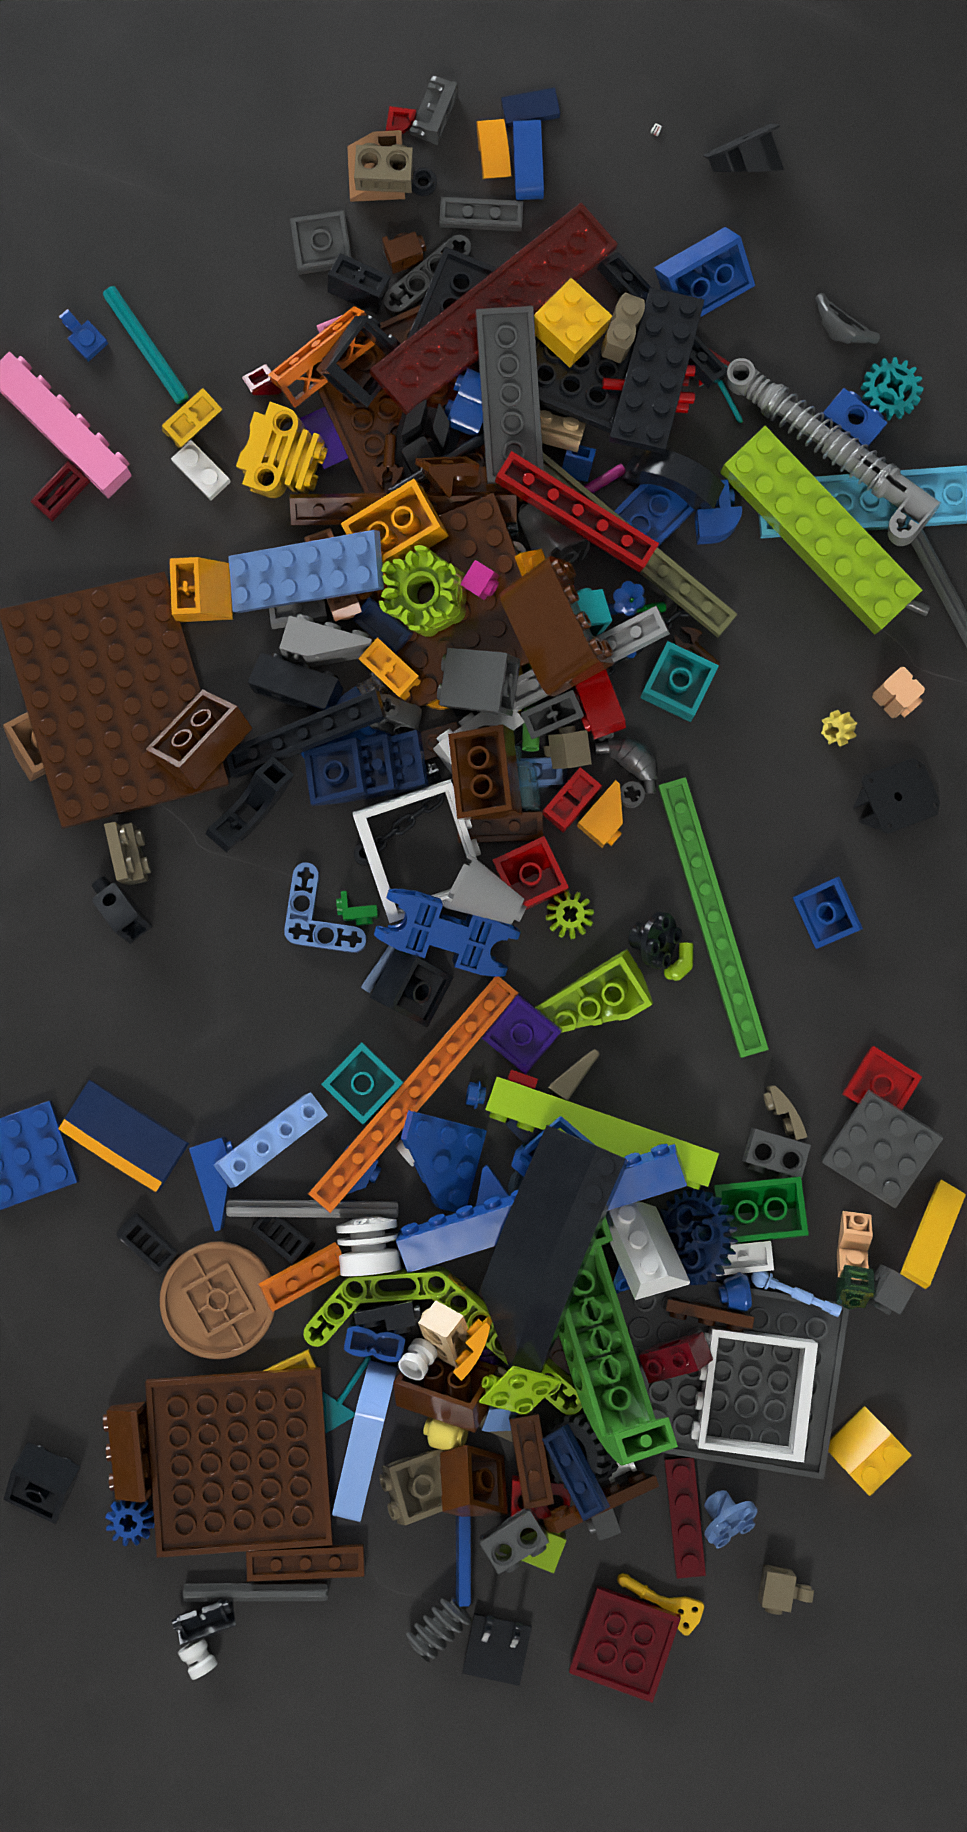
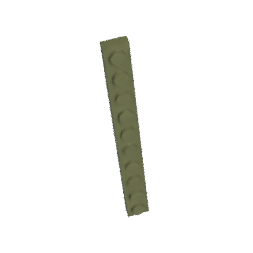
M543 453V466L546 473L626 522ZM656 548L645 568L640 572L717 638L738 615L659 548Z

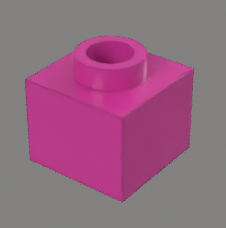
M475 560L460 585L485 600L487 596H492L499 585L497 581L499 575Z

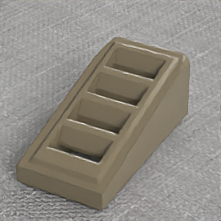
M594 1049L587 1053L552 1082L548 1088L563 1099L569 1100L598 1058L599 1052Z

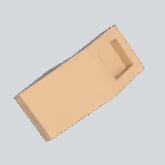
M842 1212L837 1247V1272L839 1278L867 1281L868 1249L873 1237L870 1214Z

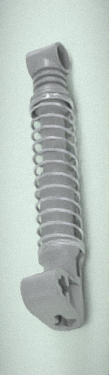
M738 358L729 364L727 368V383L733 393L746 396L748 400H752V403L757 404L760 408L761 414L766 418H770L771 421L775 420L779 415L783 418L779 427H782L786 422L790 423L791 426L788 429V434L795 428L798 429L800 432L796 437L797 440L804 434L809 438L805 446H808L813 440L817 443L814 453L823 447L821 451L824 454L823 459L826 457L830 458L832 465L837 463L841 466V472L845 469L850 473L849 478L855 476L859 479L858 484L863 482L868 486L867 491L872 489L871 494H874L877 498H885L898 508L891 517L888 526V537L893 544L905 546L917 537L935 514L941 502L903 476L900 468L894 465V463L888 465L885 463V457L878 458L876 450L870 452L868 451L867 444L860 445L859 438H850L849 431L843 433L841 425L832 428V418L823 422L824 413L821 412L814 415L815 407L810 406L806 409V400L797 402V393L788 396V387L783 384L772 383L770 379H766V376L761 375L754 368L750 360ZM738 373H745L748 375V378L742 381H739L734 377ZM793 396L796 397L794 402L789 400ZM802 402H804L803 409L798 406ZM811 408L813 409L812 415L807 413ZM822 415L821 420L818 421L816 417ZM828 421H830L829 428L824 425ZM904 512L908 516L913 518L915 521L911 519L908 525V529L902 530V532H899L898 527H903L905 525L907 516L903 514Z

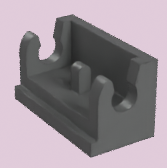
M437 76L431 77L420 109L411 126L410 135L438 145L458 97L457 82H451Z

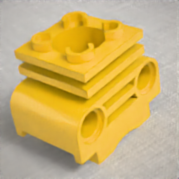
M269 402L265 415L254 411L250 423L249 440L241 451L236 465L245 474L242 484L248 486L250 491L269 498L282 496L287 487L291 491L296 493L299 491L301 494H308L309 490L314 491L318 481V476L315 475L318 464L324 463L328 450L324 447V440L319 434L313 433L312 436L308 430H305L304 424L293 410ZM293 422L289 430L283 431L285 424ZM269 476H274L273 483L265 486L266 479Z

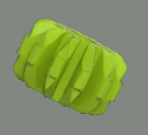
M569 891L564 892L565 901H562L560 896L555 895L553 899L558 906L553 904L547 905V909L555 912V914L546 915L545 919L546 921L556 920L549 929L554 931L561 927L562 929L559 932L560 938L564 937L566 930H569L570 939H575L574 929H577L581 935H584L586 931L581 923L586 926H591L593 923L590 919L584 918V916L594 914L593 909L584 910V907L590 901L585 899L580 904L578 900L581 893L576 892L573 900H570ZM569 908V911L574 909L576 911L574 916L576 921L570 922V919L568 922L563 919L565 915L564 909Z

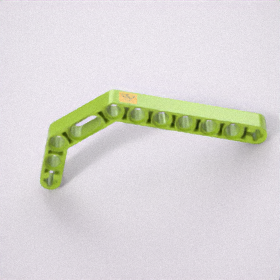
M432 1266L408 1273L406 1268H402L388 1273L347 1276L310 1319L303 1335L306 1342L311 1346L319 1347L324 1345L360 1303L432 1299L462 1314L468 1329L475 1322L474 1317L477 1315H484L486 1317H490L485 1302L448 1269L441 1266ZM434 1276L441 1277L445 1282V1286L443 1288L434 1287L431 1284L430 1278ZM410 1278L415 1282L416 1288L403 1291H383L379 1288L378 1281L382 1279ZM352 1281L359 1282L363 1287V1292H353L350 1289L349 1283ZM458 1295L462 1296L467 1300V1305L465 1307H457L453 1303L452 1298ZM331 1304H341L344 1308V1313L340 1315L335 1314L331 1310ZM325 1319L328 1324L322 1332L316 1334L314 1332L315 1328H318ZM492 1323L485 1346L508 1365L501 1344L497 1342V1334ZM548 1357L542 1374L551 1373L554 1377L561 1379V1382L545 1398L566 1415L578 1413L582 1405L572 1377ZM573 1394L576 1395L575 1401L571 1399L567 1402L565 1400L566 1395L569 1397Z

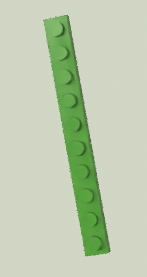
M685 777L658 785L739 1057L742 1058L769 1050L687 779Z

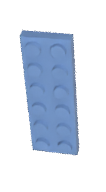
M377 530L228 556L232 609L236 613L384 589L383 572H381L380 531Z

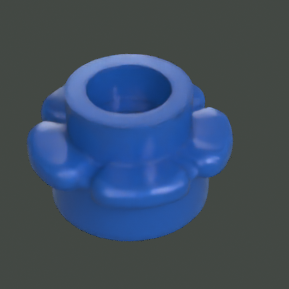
M481 1081L468 1083L465 1104L472 1105L474 1109L478 1107V1104H484L486 1087H481Z

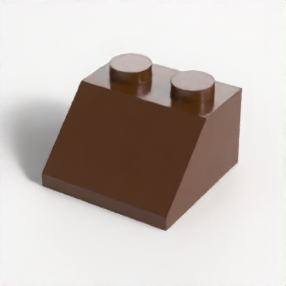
M469 1445L440 1453L443 1512L460 1517L503 1516L508 1514L503 1455Z

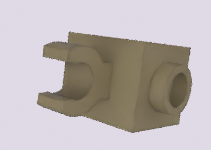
M575 726L558 728L559 733L548 735L549 746H543L545 757H551L552 769H565L592 764L587 730L576 731Z
M763 1564L758 1601L761 1607L765 1608L766 1612L781 1615L782 1611L791 1612L793 1599L812 1603L814 1590H811L812 1587L809 1585L796 1584L797 1577L792 1569Z

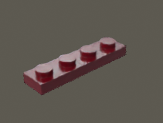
M685 1456L664 1458L676 1578L706 1576L694 1458Z

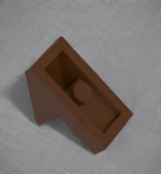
M466 456L416 458L415 462L434 488L448 498L452 496L453 479L466 480L467 476H477L479 473V464Z

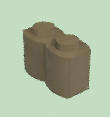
M626 292L620 297L602 343V357L618 363L624 361L635 339L636 329L644 313V299Z

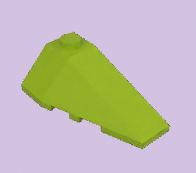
M626 949L541 1002L535 1008L561 1028L562 1032L575 1030V1028L629 1019L653 1005V1001L641 970Z

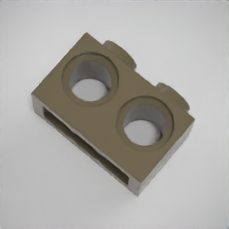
M375 143L356 145L354 171L356 190L412 193V147L402 144L379 146ZM367 163L376 164V166L371 169L364 167V165H366ZM396 164H401L405 166L401 170H395L392 168Z

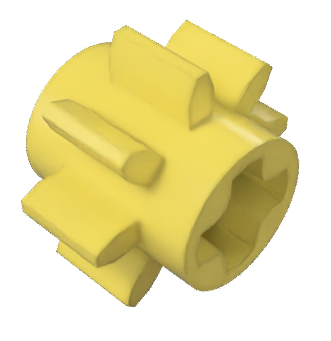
M836 710L830 713V717L822 719L824 725L821 734L828 740L829 745L837 741L839 746L848 744V740L857 736L854 732L857 722L850 716V712L841 715L840 711Z

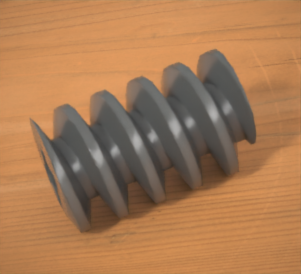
M451 1597L452 1600L450 1602L443 1598L440 1599L443 1607L442 1610L434 1606L431 1608L435 1616L433 1619L427 1615L423 1616L426 1623L425 1627L418 1623L415 1624L418 1633L416 1636L410 1632L406 1633L413 1649L427 1662H430L429 1657L434 1659L438 1656L437 1649L444 1650L446 1648L445 1640L452 1642L455 1639L454 1632L461 1633L463 1631L462 1623L469 1625L472 1622L468 1612L464 1607H459L454 1597Z

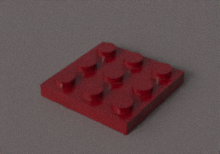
M597 1585L569 1667V1673L653 1703L681 1620L680 1614Z

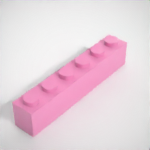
M9 351L0 360V393L109 499L132 476L127 468L130 463L119 452L114 455L108 449L110 446L109 442L99 432L94 435L88 429L91 426L88 421L79 413L75 416L69 410L71 405L63 396L59 394L55 397L49 391L52 388L51 385L41 375L36 378L30 372L33 368L22 356L16 358Z

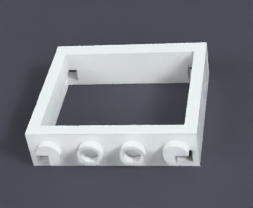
M450 779L352 812L389 923L404 919L405 912L398 906L396 907L394 902L386 898L390 887L367 818L445 792L466 858L468 855L476 858V856L481 855L476 838L471 840L467 830L472 828L471 821L457 819L454 786ZM451 889L431 895L441 898L443 904L445 900L452 901L451 898L447 897Z
M709 1326V1333H704L713 1360L700 1369L698 1373V1379L703 1381L701 1392H696L695 1409L699 1410L698 1421H693L691 1439H695V1444L701 1449L804 1462L818 1343L812 1339L745 1330L744 1332H738L723 1327ZM719 1338L800 1348L789 1447L707 1436Z

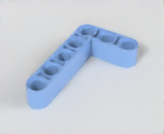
M369 1360L354 1416L332 1512L333 1516L358 1522L361 1521L393 1382L396 1376L397 1367Z

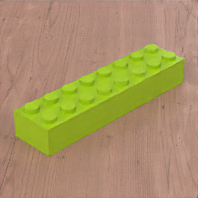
M766 426L753 436L722 467L720 474L729 481L740 495L874 635L882 630L922 591L912 578Z
M500 1077L495 1079L485 1110L490 1111V1118L506 1123L507 1118L518 1121L517 1127L533 1132L535 1127L544 1130L546 1125H550L558 1117L562 1116L593 1144L623 1158L632 1153H639L641 1155L651 1152L653 1147L660 1144H668V1146L675 1144L686 1174L687 1186L699 1190L700 1185L709 1186L719 1156L717 1152Z

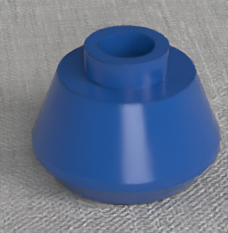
M741 1272L733 1274L723 1280V1286H718L721 1304L726 1303L728 1309L747 1312L751 1308V1290L745 1274Z

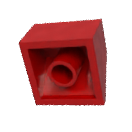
M545 836L492 860L499 878L524 898L522 904L527 906L526 910L569 889Z

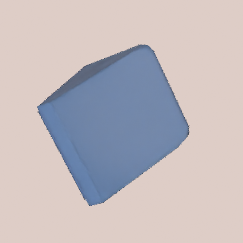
M489 1405L482 1431H511L509 1418L517 1417L518 1413Z

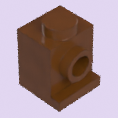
M404 232L396 235L390 241L387 236L382 237L383 250L392 274L417 266L423 261V252L427 250L422 235L417 236L416 232L409 234Z

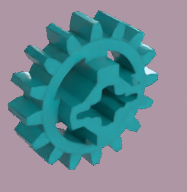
M894 357L890 364H888L885 358L882 359L880 367L874 363L870 368L871 372L865 374L863 379L866 382H863L861 390L866 392L862 397V401H870L868 406L870 409L876 408L881 414L886 413L887 420H890L893 414H896L897 418L901 419L904 411L910 414L914 409L913 405L917 406L921 398L918 395H921L924 389L921 386H917L920 384L922 376L915 377L913 375L917 368L908 369L907 360L902 365L898 364L897 357ZM881 376L880 384L874 387L875 380ZM909 391V397L904 402V394Z

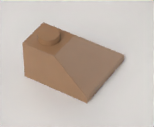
M26 712L3 724V728L15 758L31 782L44 775L45 771L28 713Z

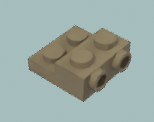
M117 822L104 824L116 881L125 886L149 881L147 874L151 873V866L148 857H143L141 846L145 845L142 829H137V826L133 823L119 825Z
M435 1448L422 1454L405 1457L381 1466L383 1474L379 1475L380 1484L385 1492H389L391 1502L387 1504L391 1519L393 1521L397 1520V1524L406 1526L442 1512L440 1453L443 1452L442 1450Z

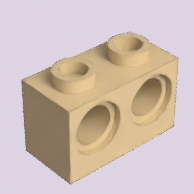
M435 1301L429 1309L422 1313L418 1324L424 1339L436 1348L439 1359L455 1367L457 1363L454 1360L466 1348L469 1351L472 1350L465 1343L469 1334L466 1332L468 1327L464 1316L438 1301Z

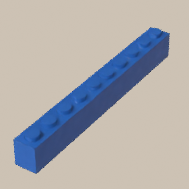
M660 1144L653 1147L651 1152L641 1155L639 1153H632L625 1156L624 1158L629 1162L608 1210L687 1186L686 1174L676 1145ZM518 1190L512 1192L511 1196L502 1199L500 1197H492L484 1201L483 1205L476 1207L471 1205L459 1208L454 1214L448 1216L439 1214L431 1217L426 1223L419 1225L417 1223H410L402 1227L398 1233L396 1243L407 1272L410 1273L496 1246Z

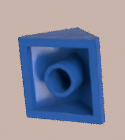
M836 877L793 897L816 949L863 929L840 877Z

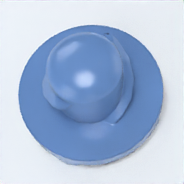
M725 1490L713 1493L705 1501L704 1507L713 1521L706 1528L704 1535L708 1542L714 1544L716 1548L725 1546L731 1540V1537L737 1533L745 1534L754 1528L755 1523L753 1519L757 1514V1508L753 1502L745 1501L735 1504L729 1493Z

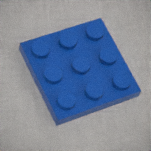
M47 1101L0 1118V1210L79 1182L63 1132L58 1129L60 1123L52 1101Z

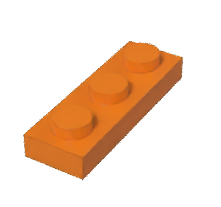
M334 1242L259 1283L258 1285L269 1309L274 1312L341 1275L339 1256L342 1253L339 1246Z

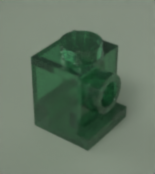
M844 1265L836 1283V1304H840L849 1310L865 1308L870 1297H873L875 1294L873 1269ZM851 1278L862 1279L860 1285L851 1284Z

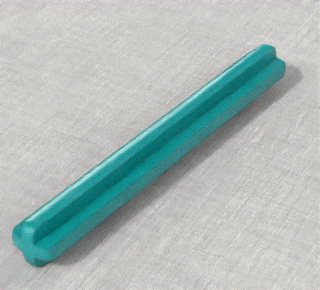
M114 286L104 290L103 296L176 404L180 405L189 399L187 391L119 291Z

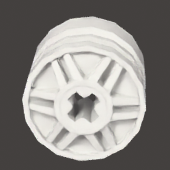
M370 1216L354 1218L346 1223L336 1225L337 1233H350V1237L338 1239V1245L351 1246L352 1250L339 1256L341 1276L373 1275L402 1269L399 1249L386 1248V1242L396 1240L398 1233H385V1229L397 1227V1219Z

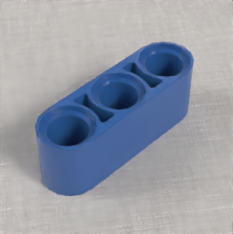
M541 120L513 121L516 200H541L544 198Z

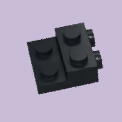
M415 1300L376 1302L357 1306L354 1318L356 1325L363 1324L364 1328L379 1326L381 1321L385 1319L387 1331L394 1330L395 1334H402L412 1331L411 1327L416 1326L421 1320L422 1307L420 1301L415 1302Z

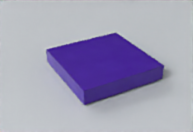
M518 994L482 1039L526 1075L562 1032V1029Z

